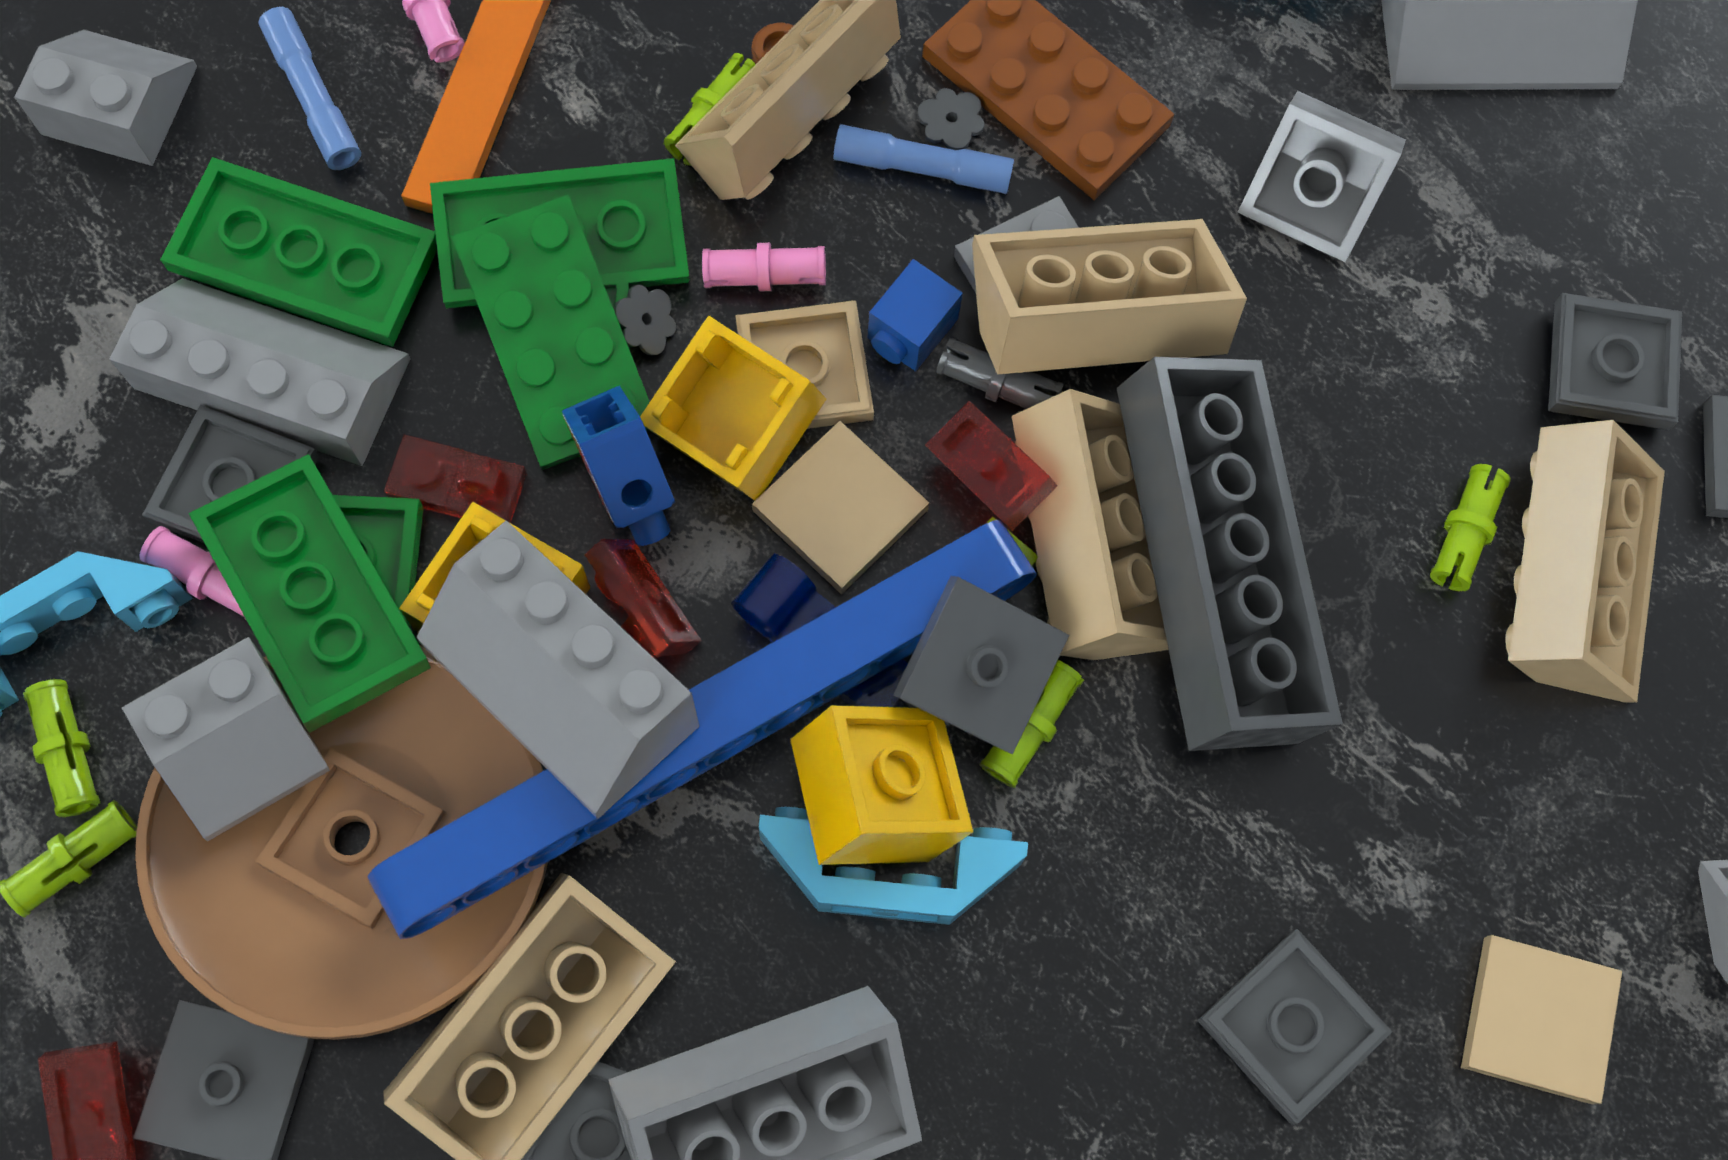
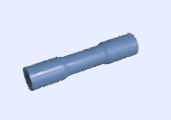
M275 7L266 11L259 18V27L277 64L285 71L307 116L308 127L327 166L332 170H343L351 167L360 159L361 151L341 111L334 105L312 61L311 50L291 10L286 7Z
M840 124L833 159L837 161L878 169L893 168L949 179L958 185L1004 194L1008 192L1014 158L968 149L953 150L897 139L888 133Z

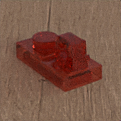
M970 401L925 444L1011 531L1057 487V484L1042 468Z
M404 434L384 493L387 497L419 499L424 509L462 518L471 503L475 502L511 523L527 472L525 467Z
M601 539L584 554L596 571L594 578L601 592L611 601L617 603L618 606H622L629 616L620 627L652 657L657 659L660 656L687 654L702 641L634 540Z
M117 1041L49 1051L38 1058L53 1160H136Z

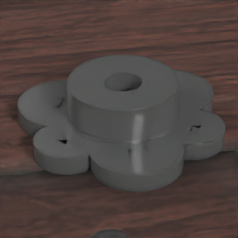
M944 88L937 92L936 99H927L918 107V119L926 126L925 138L931 143L943 141V144L948 149L960 150L967 148L970 144L971 136L981 134L984 129V120L979 116L981 102L972 93L963 92L956 95L953 90Z
M643 285L632 286L628 291V298L618 300L613 307L620 327L623 328L622 332L628 347L639 346L640 350L646 355L660 354L665 348L666 337L672 336L676 331V323L669 316L671 300L663 290L655 289L648 292L647 288Z

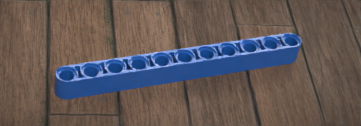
M1001 520L988 522L689 689L693 696L699 727L599 819L546 769L390 856L370 871L368 881L399 939H408L422 934L913 654L950 576L960 577L1006 601L1034 580L1036 577L1035 570Z

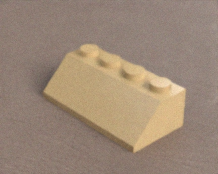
M819 0L675 145L720 200L744 197L749 200L760 194L769 186L774 178L770 171L783 158L787 160L796 156L811 142L813 136L809 131L821 119L828 120L845 108L851 100L847 92L859 80L866 81L888 63L889 58L885 53L901 38L896 0Z
M1203 219L974 235L972 249L979 331L997 375L1150 361L1153 357L1189 358L1228 354L1247 300L1246 295Z
M1069 389L1012 415L1016 438L1015 453L1021 465L1027 497L1025 508L1033 529L1038 556L1036 567L1043 583L1049 616L1047 624L1069 635L1060 656L1100 660L1169 650L1120 404Z
M1614 420L1541 427L1538 450L1533 453L1530 461L1533 485L1530 506L1524 511L1522 518L1525 542L1522 563L1517 567L1514 575V589L1517 599L1514 620L1506 632L1508 661L1538 683L1624 703H1637L1665 471Z
M561 873L536 903L524 925L478 982L458 999L383 1092L384 1104L455 1160H521L676 961L570 875Z

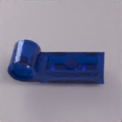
M775 553L770 556L731 602L735 611L750 626L772 643L836 608L817 593L814 583L800 568L785 557ZM902 659L839 696L851 706L896 707L901 699L893 696L908 663Z

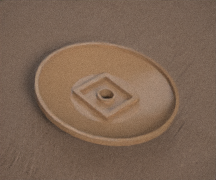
M423 646L420 647L431 668L309 733L330 771L208 842L200 834L154 767L140 807L136 832V869L144 910L157 940L175 967L205 997L227 1012L268 1030L310 1039L358 1038L392 1031L420 1021L445 1008L467 993L497 960L530 916L543 885L548 862L432 929L408 939H399L368 881L370 871L390 856L543 771L541 763ZM264 657V658L266 659V661L268 662L269 666L271 667L272 671L274 672L276 678L278 679V677H277L275 671L273 670V668H272V666H271L269 660L267 659V657ZM350 822H362L368 825L370 839L367 846L361 852L354 855H343L336 851L335 837L344 825Z

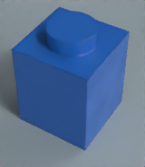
M913 259L869 312L867 338L871 340V344L876 352L887 361L894 364L903 362L914 371H917L958 320L963 292Z

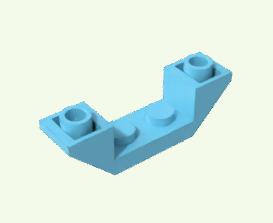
M77 551L0 596V656L14 654L28 648L37 640L40 632L61 620L68 621L83 616L93 609L96 605V600L102 596L105 597L113 613L135 632L143 627L153 628L164 624L177 614L179 606L193 598L186 591V587L167 569ZM0 667L1 717L2 710L16 703L19 699Z
M778 807L775 809V816L760 815L759 835L763 844L817 911L950 925L1015 871L1026 858L1028 842L1012 841L1011 831L990 827L974 828L972 836H967L956 845L952 889L941 888L942 878L926 874H903L901 883L875 881V871L858 867H837L835 877L822 875L823 865L818 864L806 809Z

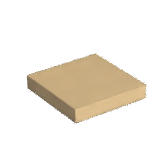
M856 300L735 315L738 335L809 379L827 399L807 429L833 426L839 421L843 424L873 420L874 409Z
M841 421L834 425L752 503L753 512L840 594H843L929 508V502Z
M1495 935L1484 937L1461 1068L1588 1104H1602L1622 971Z

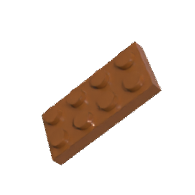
M970 0L923 44L922 57L961 90L976 95L985 110L1093 200L1102 194L1171 126L1174 117L1172 111L1036 0Z

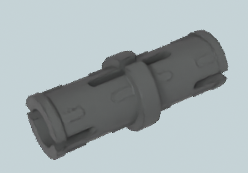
M952 336L946 344L947 351H943L936 370L937 374H944L986 392L985 399L997 403L999 398L1025 409L1060 394L1064 386L1063 382H1056L1035 372L997 375L989 353L960 342Z

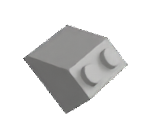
M81 30L38 47L14 98L41 135L153 166L197 65L192 59L91 31Z
M1297 91L1282 118L1237 213L1346 262L1402 154L1406 139Z
M249 637L121 707L154 767L207 842L330 771L268 662Z

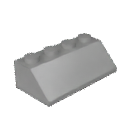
M1381 0L1392 90L1618 89L1623 83L1638 0Z
M184 278L136 304L109 358L135 390L198 410L200 405L315 448L316 451L360 466L364 464L411 359L408 353Z
M507 520L454 563L416 637L419 643L597 819L699 727L692 693Z
M869 986L608 1079L622 1134L631 1160H874L922 1141L897 1021Z

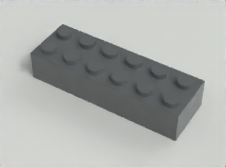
M1153 357L1119 385L1117 393L1189 751L1299 744L1342 725L1262 360Z

